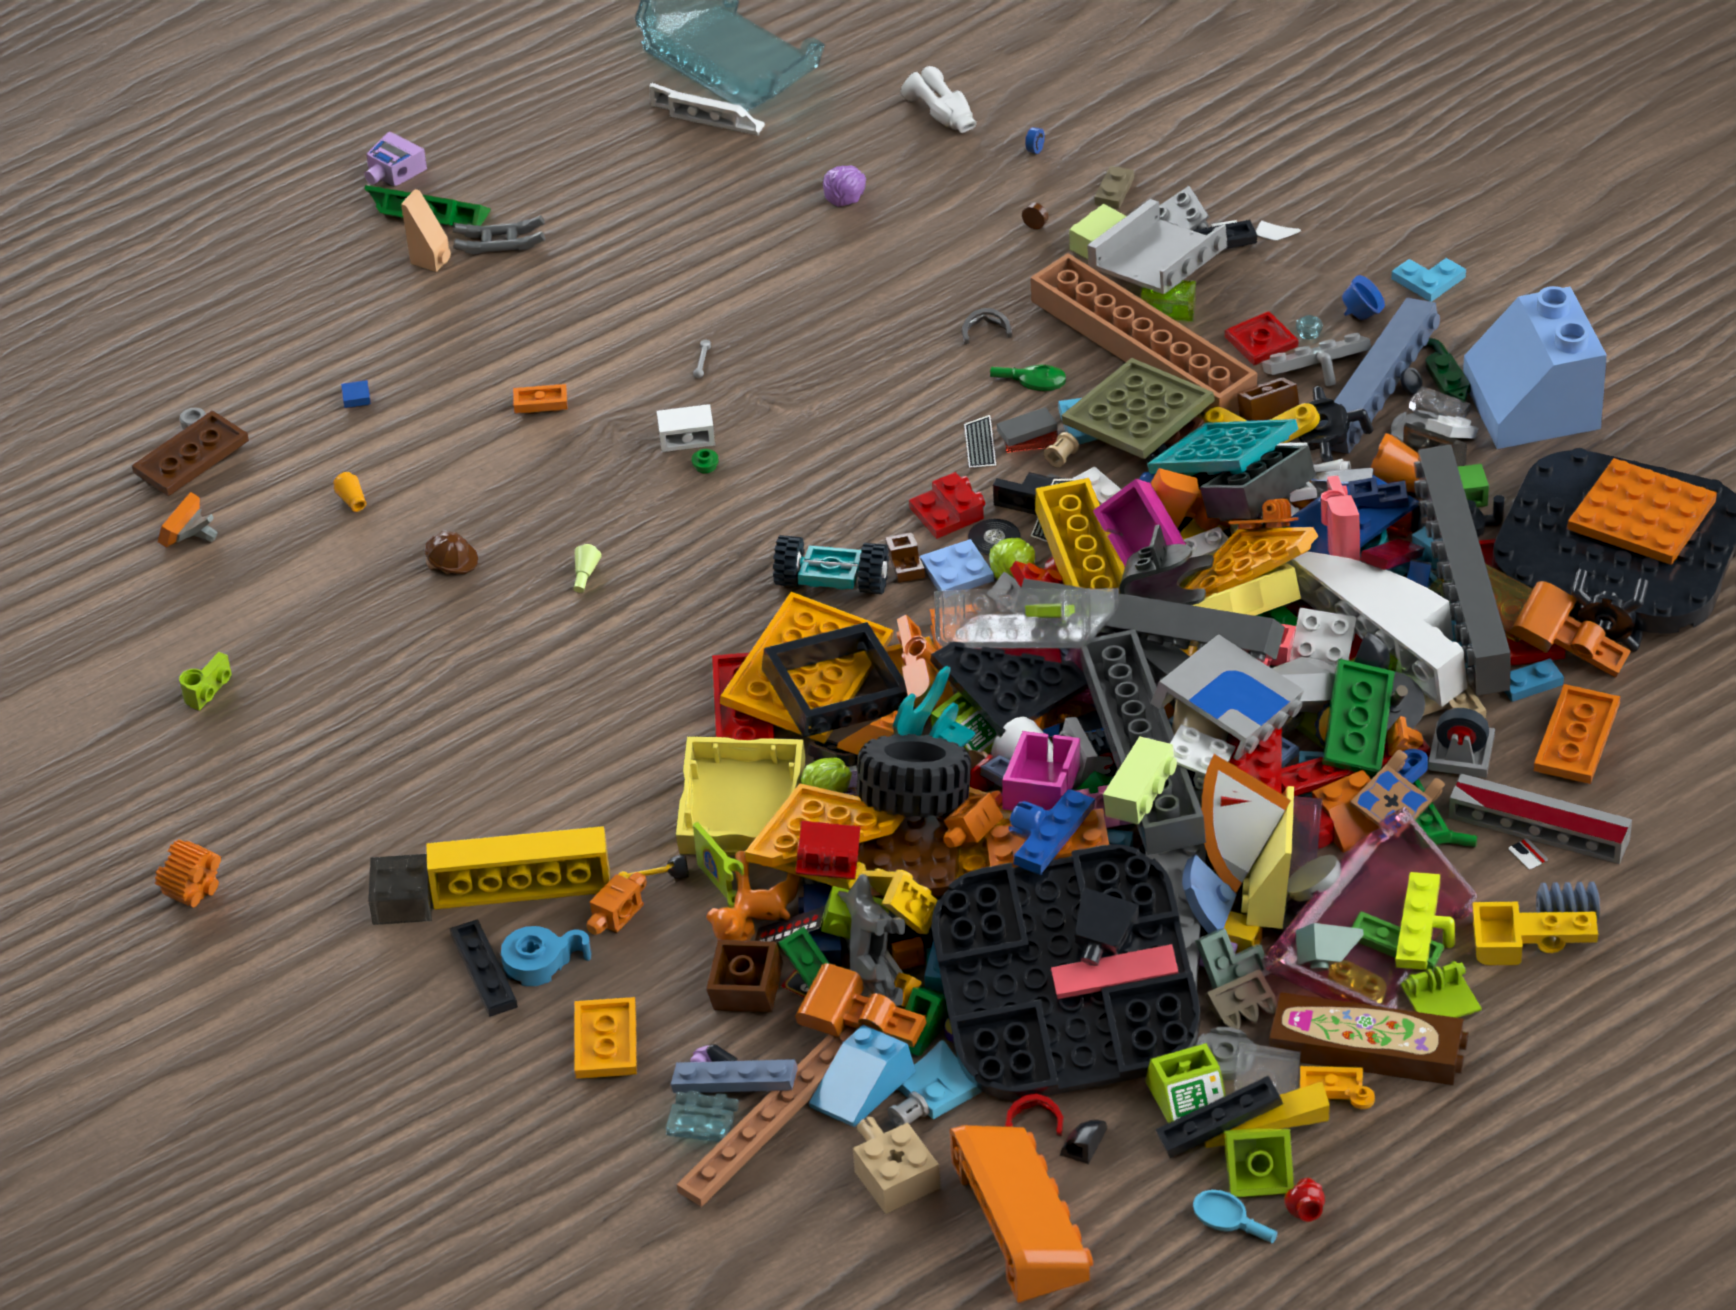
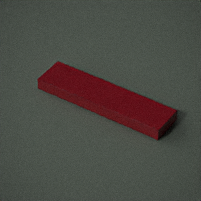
M1399 538L1363 550L1360 561L1386 570L1409 562L1411 559L1422 557L1425 547Z

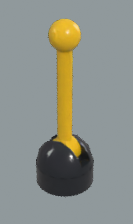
M685 854L671 857L665 867L638 871L645 876L667 872L676 879L689 877ZM622 871L618 875L628 878L636 872L627 873Z

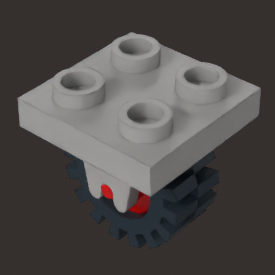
M1076 717L1065 718L1063 731L1059 735L1080 738V769L1071 790H1077L1094 770L1106 776L1112 775L1114 778L1117 767L1105 732H1102L1101 729H1096V734L1090 731L1087 733V737Z

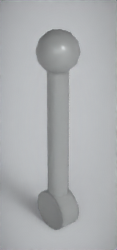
M702 340L700 342L702 351L698 367L693 372L696 378H701L704 375L702 368L706 352L711 348L709 340Z

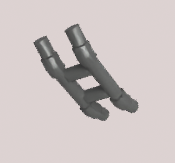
M540 215L533 219L512 224L474 226L454 223L453 233L462 234L469 238H481V242L454 239L453 249L465 251V253L469 254L517 249L519 251L528 250L536 244L545 241L543 232L541 231L518 239L517 233H529L535 228L544 225L545 221ZM507 234V240L492 241L491 235Z

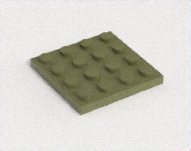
M1131 358L1061 416L1063 424L1145 459L1214 402L1215 399L1214 393L1210 390Z

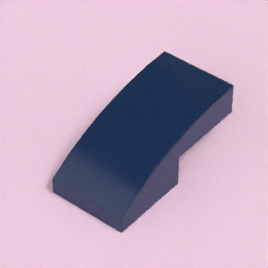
M1376 477L1348 482L1350 495L1357 505L1373 508L1409 506L1405 481L1377 485Z

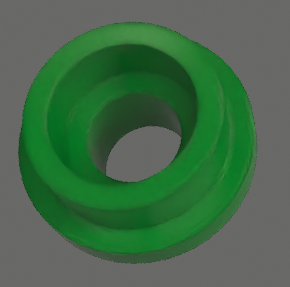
M701 449L692 456V465L699 473L703 474L713 472L719 462L718 454L709 449Z

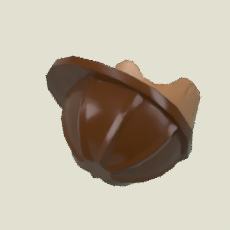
M441 531L426 542L425 556L426 565L429 569H439L446 574H466L473 571L477 566L478 555L476 550L457 532Z

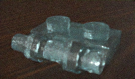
M692 1090L689 1093L677 1092L676 1104L672 1105L667 1121L666 1134L667 1136L720 1142L731 1131L734 1121L733 1111L737 1112L739 1100L727 1098V1095L724 1094L708 1096L700 1095L699 1091Z

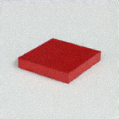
M1270 311L1225 330V338L1254 366L1262 363V361L1269 360L1273 354L1285 353L1298 347V339Z

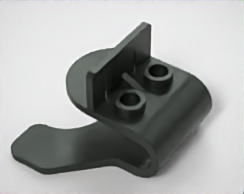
M1155 525L1150 546L1140 549L1128 558L1119 587L1120 594L1186 605L1201 603L1205 600V589H1183L1179 585L1188 576L1211 568L1214 563V557L1212 555L1191 557V547L1185 544L1166 546L1161 526Z

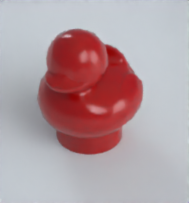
M1311 1178L1301 1179L1293 1189H1289L1284 1197L1285 1206L1288 1212L1303 1221L1311 1222L1318 1219L1323 1212L1325 1204L1322 1186Z

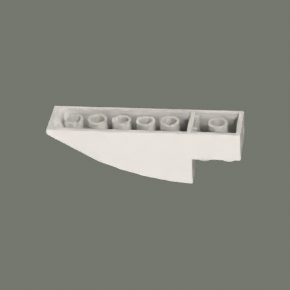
M1307 551L1286 562L1295 568L1302 600L1317 611L1357 617L1355 633L1362 639H1364L1367 631L1378 637L1386 645L1390 653L1389 667L1412 678L1420 686L1422 692L1438 705L1443 707L1467 689L1464 650L1457 642H1452L1453 631L1448 600L1404 576L1351 558Z

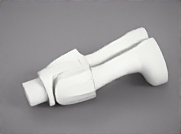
M925 67L921 76L918 72H914L906 79L901 88V95L911 102L921 97L931 108L930 114L944 126H950L953 130L958 129L961 133L969 131L976 126V121L972 118L973 114L964 95L960 91L952 93L943 81V74L937 68ZM936 91L941 98H938L933 92Z

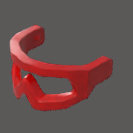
M1039 1094L1025 1095L1015 1101L1010 1109L1007 1110L1005 1127H1012V1119L1024 1109L1040 1105L1055 1115L1058 1119L1057 1136L1063 1135L1064 1116L1058 1105L1049 1097Z

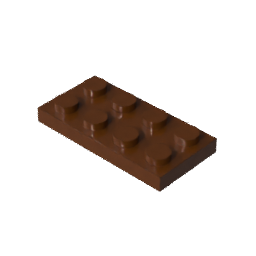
M212 410L132 465L133 473L165 495L170 496L249 441L248 433Z

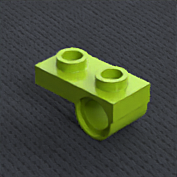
M218 652L202 670L188 669L181 673L179 681L183 700L187 705L200 711L207 702L212 700L214 694L222 685L229 681L232 673L228 655Z

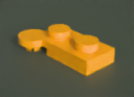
M1300 1066V1088L1323 1081L1328 1099H1350L1351 1104L1357 1109H1368L1375 1102V1094L1372 1089L1363 1086V1068Z

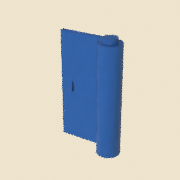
M1376 477L1377 485L1388 484ZM1342 484V486L1346 485L1348 495H1350L1349 484ZM1408 495L1409 506L1373 508L1355 504L1360 520V548L1419 506V501ZM1320 496L1291 516L1298 517V520L1290 521V526L1280 528L1313 527L1318 537L1311 544L1308 552L1330 555L1328 551V526L1321 522Z

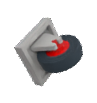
M1453 708L1445 711L1436 724L1428 770L1487 778L1495 728H1489L1487 720L1475 710Z

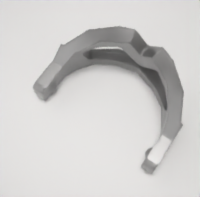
M981 308L973 311L966 318L962 326L964 344L969 343L967 333L969 329L981 320L1004 327L1007 338L1012 337L1009 319L1003 313L992 308Z

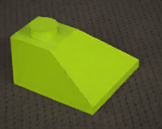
M1253 1128L1224 1131L1225 1157L1231 1195L1246 1197L1286 1194L1289 1189H1293L1290 1129Z

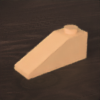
M415 189L401 204L410 263L437 272L450 258L448 239L420 190Z

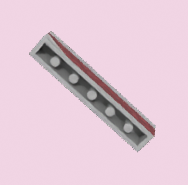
M1465 774L1460 775L1450 796L1449 818L1527 838L1620 864L1631 837L1632 819Z

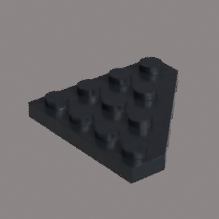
M955 641L935 651L930 657V662L939 671L945 666L951 668L948 681L1001 737L1006 731L1003 727L1013 719L1026 717L1034 721L1089 688L1084 672L1073 661L1062 660L1061 663L1046 661L1044 656L1022 653L1021 656L1005 654V650L982 646L981 649L964 647L965 643Z

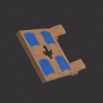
M1398 750L1391 757L1388 763L1350 802L1351 806L1396 840L1433 801L1439 798L1445 786L1444 782L1435 778L1427 789L1422 792L1397 773L1404 767L1405 760L1408 757L1401 750Z

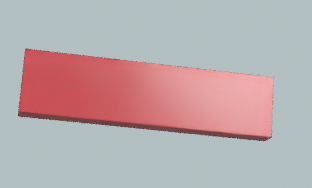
M1171 944L1103 957L1100 959L1098 966H1092L1082 961L1051 967L1057 999L1098 992L1101 991V988L1178 974V968Z

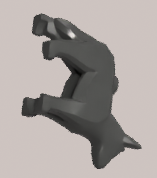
M865 874L858 876L849 892H838L841 900L846 903L852 917L850 939L851 971L860 974L863 984L866 985L872 994H881L889 998L895 1006L902 1005L903 990L899 987L895 988L891 971L884 956L887 948L888 933L903 934L905 931V920L902 918H891L874 901L869 879Z

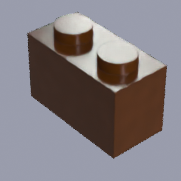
M1283 377L1237 393L1240 417L1247 421L1270 420L1299 405L1297 384Z

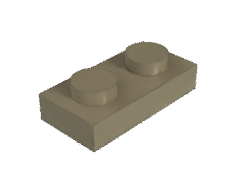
M1110 166L1094 197L1095 205L1101 206L1105 204L1110 208L1119 209L1134 180V170Z

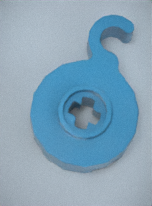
M527 926L517 929L508 935L502 943L501 957L503 970L508 979L512 977L514 980L521 981L522 986L525 987L548 983L552 980L551 976L558 969L561 970L565 964L569 963L572 952L582 951L584 960L589 961L591 959L589 936L582 930H571L562 937H558L549 929L539 926Z

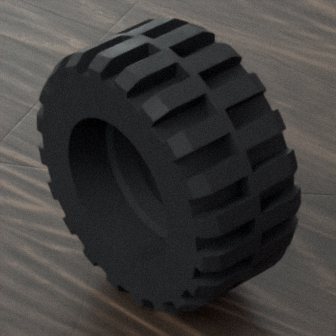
M916 734L881 736L877 740L872 739L865 743L859 751L857 794L868 807H873L874 810L879 812L885 811L891 815L898 814L903 815V817L919 816L922 818L943 816L945 813L951 814L969 798L971 758L963 747H959L957 743L948 742L943 738H932V736L928 735L916 736Z

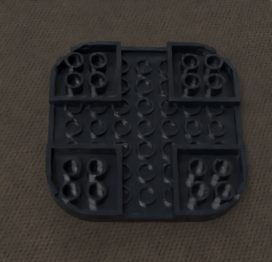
M1575 448L1547 455L1539 459L1529 469L1495 540L1492 559L1493 576L1495 580L1499 579L1504 584V591H1508L1511 596L1521 601H1527L1536 583L1540 581L1548 582L1572 595L1576 572L1579 569H1584L1588 572L1584 591L1589 596L1599 595L1604 591H1611L1625 602L1633 599L1637 581L1639 579H1646L1649 584L1644 604L1634 611L1636 619L1633 629L1649 633L1669 634L1678 633L1680 628L1686 627L1689 624L1694 628L1703 623L1712 613L1732 557L1735 558L1736 494L1716 479H1708L1634 460L1586 451L1583 448ZM1613 458L1717 493L1716 502L1672 565L1567 529L1568 520ZM1576 601V603L1574 604V606H1578V607H1579V606H1580V603H1579L1578 601Z
M1108 844L1071 851V857L1052 860L1041 875L1019 866L1012 867V863L973 870L960 876L948 886V890L940 900L938 899L933 911L932 932L957 1059L965 1076L978 1089L996 1098L1017 1101L1025 1095L1039 1094L1050 1096L1146 1077L1150 1059L1194 1046L1200 1027L1199 998L1193 972L1190 968L1172 882L1165 869L1156 859H1150L1139 853V849L1131 846ZM1083 887L1139 904L1138 918L1117 955L1172 944L1178 974L1101 988V991L1057 999L1051 967L1082 962L1081 958L1085 946L1075 943V930ZM1103 952L1101 958H1103V957H1108V956H1113V955H1110V954H1107V953H1104V952Z

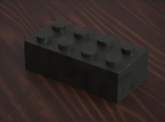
M1276 445L1273 451L1262 455L1261 460L1247 466L1246 471L1239 474H1231L1230 471H1224L1202 485L1200 489L1207 518H1219L1220 521L1232 519L1255 520L1258 518V514L1263 512L1262 507L1267 500L1287 499L1291 496L1290 493L1296 489L1304 488L1308 481L1316 477L1309 446Z

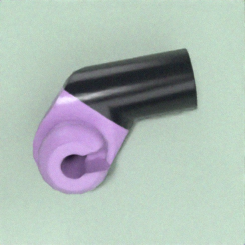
M711 1044L695 1050L690 1062L737 1061L738 1058L718 1045Z

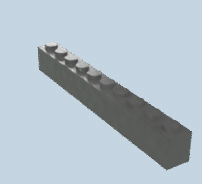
M1025 578L1015 611L1025 616L1024 621L1040 625L1041 621H1047L1050 626L1064 629L1065 625L1073 626L1074 630L1089 633V630L1093 629L1104 636L1135 629L1138 638H1147L1146 641L1156 645H1163L1164 641L1171 642L1172 646L1181 649L1195 646L1199 650L1219 634L1261 662H1264L1265 658L1277 659L1285 629L1282 624L1272 618ZM1025 605H1076V615L1062 618L1027 617L1025 615Z

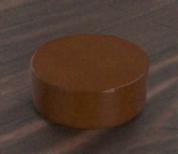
M1030 203L1022 211V219L1031 229H1041L1049 219L1047 210L1038 203Z

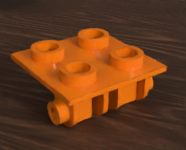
M1285 498L1267 500L1263 504L1262 519L1229 521V524H1238V529L1263 527V523H1265V528H1280L1290 526V521L1298 520V517H1291L1290 502Z

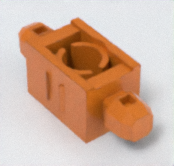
M993 791L970 796L944 820L949 829L943 839L946 846L952 848L958 847L963 843H977L1004 818L999 810L1003 804L1001 792Z
M639 872L632 874L628 878L616 874L590 901L592 916L587 921V930L594 935L602 933L606 928L618 933L644 905L641 892L647 884L646 876Z

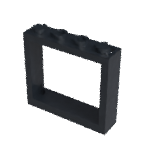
M868 622L766 647L763 651L762 670L803 737L885 717L894 711H898L901 703L908 696L904 678ZM865 651L888 690L810 709L787 671Z

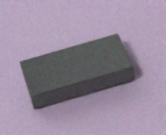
M1046 407L997 423V431L1008 447L1057 430V422Z

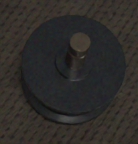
M1395 672L1387 731L1400 716L1406 718L1407 727L1414 729L1424 714V694L1420 686L1412 678L1403 673Z

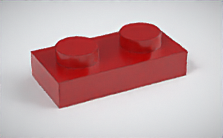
M1015 561L1009 569L1020 587H1022L1024 578L1064 585L1062 576L1053 569L1046 570L1032 563L1025 564Z

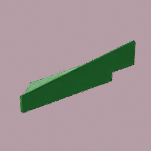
M365 185L364 189L373 198L379 213L403 218L401 204L411 192ZM423 195L439 224L453 226V223L481 226L491 209L479 204Z

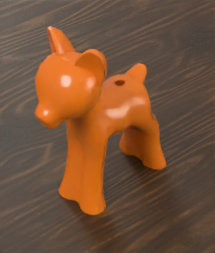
M744 851L737 852L735 859L743 863L744 875L741 876L740 872L735 871L738 890L735 896L734 908H712L706 916L707 920L712 924L715 937L718 940H740L745 930L746 918L748 917L762 920L790 919L786 906L796 898L802 876L788 872L785 881L776 884L769 890H752L749 881V862L746 861Z

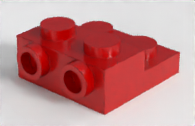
M956 472L932 481V490L909 499V508L931 534L938 539L983 520L985 499L979 491L974 493L971 490V483L966 476L960 477Z

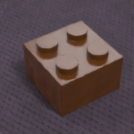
M718 940L706 988L714 1010L773 1011L783 967V960L777 942Z

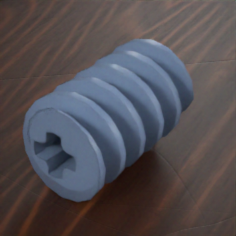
M1557 882L1552 883L1550 891L1546 883H1540L1536 892V913L1596 912L1597 920L1599 919L1600 900L1594 882H1589L1586 890L1582 882H1577L1574 891L1570 882L1564 883L1562 891Z

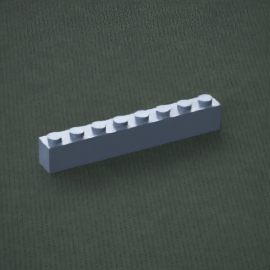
M1406 298L1334 402L1339 405L1341 403L1347 412L1365 409L1372 423L1378 411L1382 410L1384 402L1394 392L1395 386L1400 381L1402 371L1408 369L1411 363L1416 360L1422 347L1427 344L1433 331L1438 328L1440 315L1437 314L1436 302ZM1322 420L1316 427H1323L1328 421ZM1359 421L1350 422L1347 439L1341 444L1331 446V451L1347 454L1351 452L1353 447L1359 443L1364 433Z

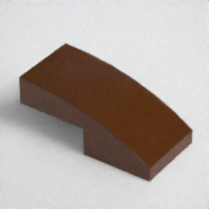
M913 533L885 537L886 545H888L889 557L898 583L925 578V569L919 557L918 545Z

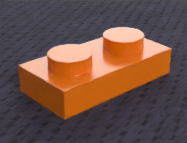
M566 384L513 388L514 413L568 409Z

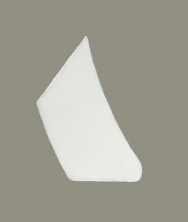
M1261 221L1256 233L1264 238L1279 240L1296 234L1301 229L1286 228Z

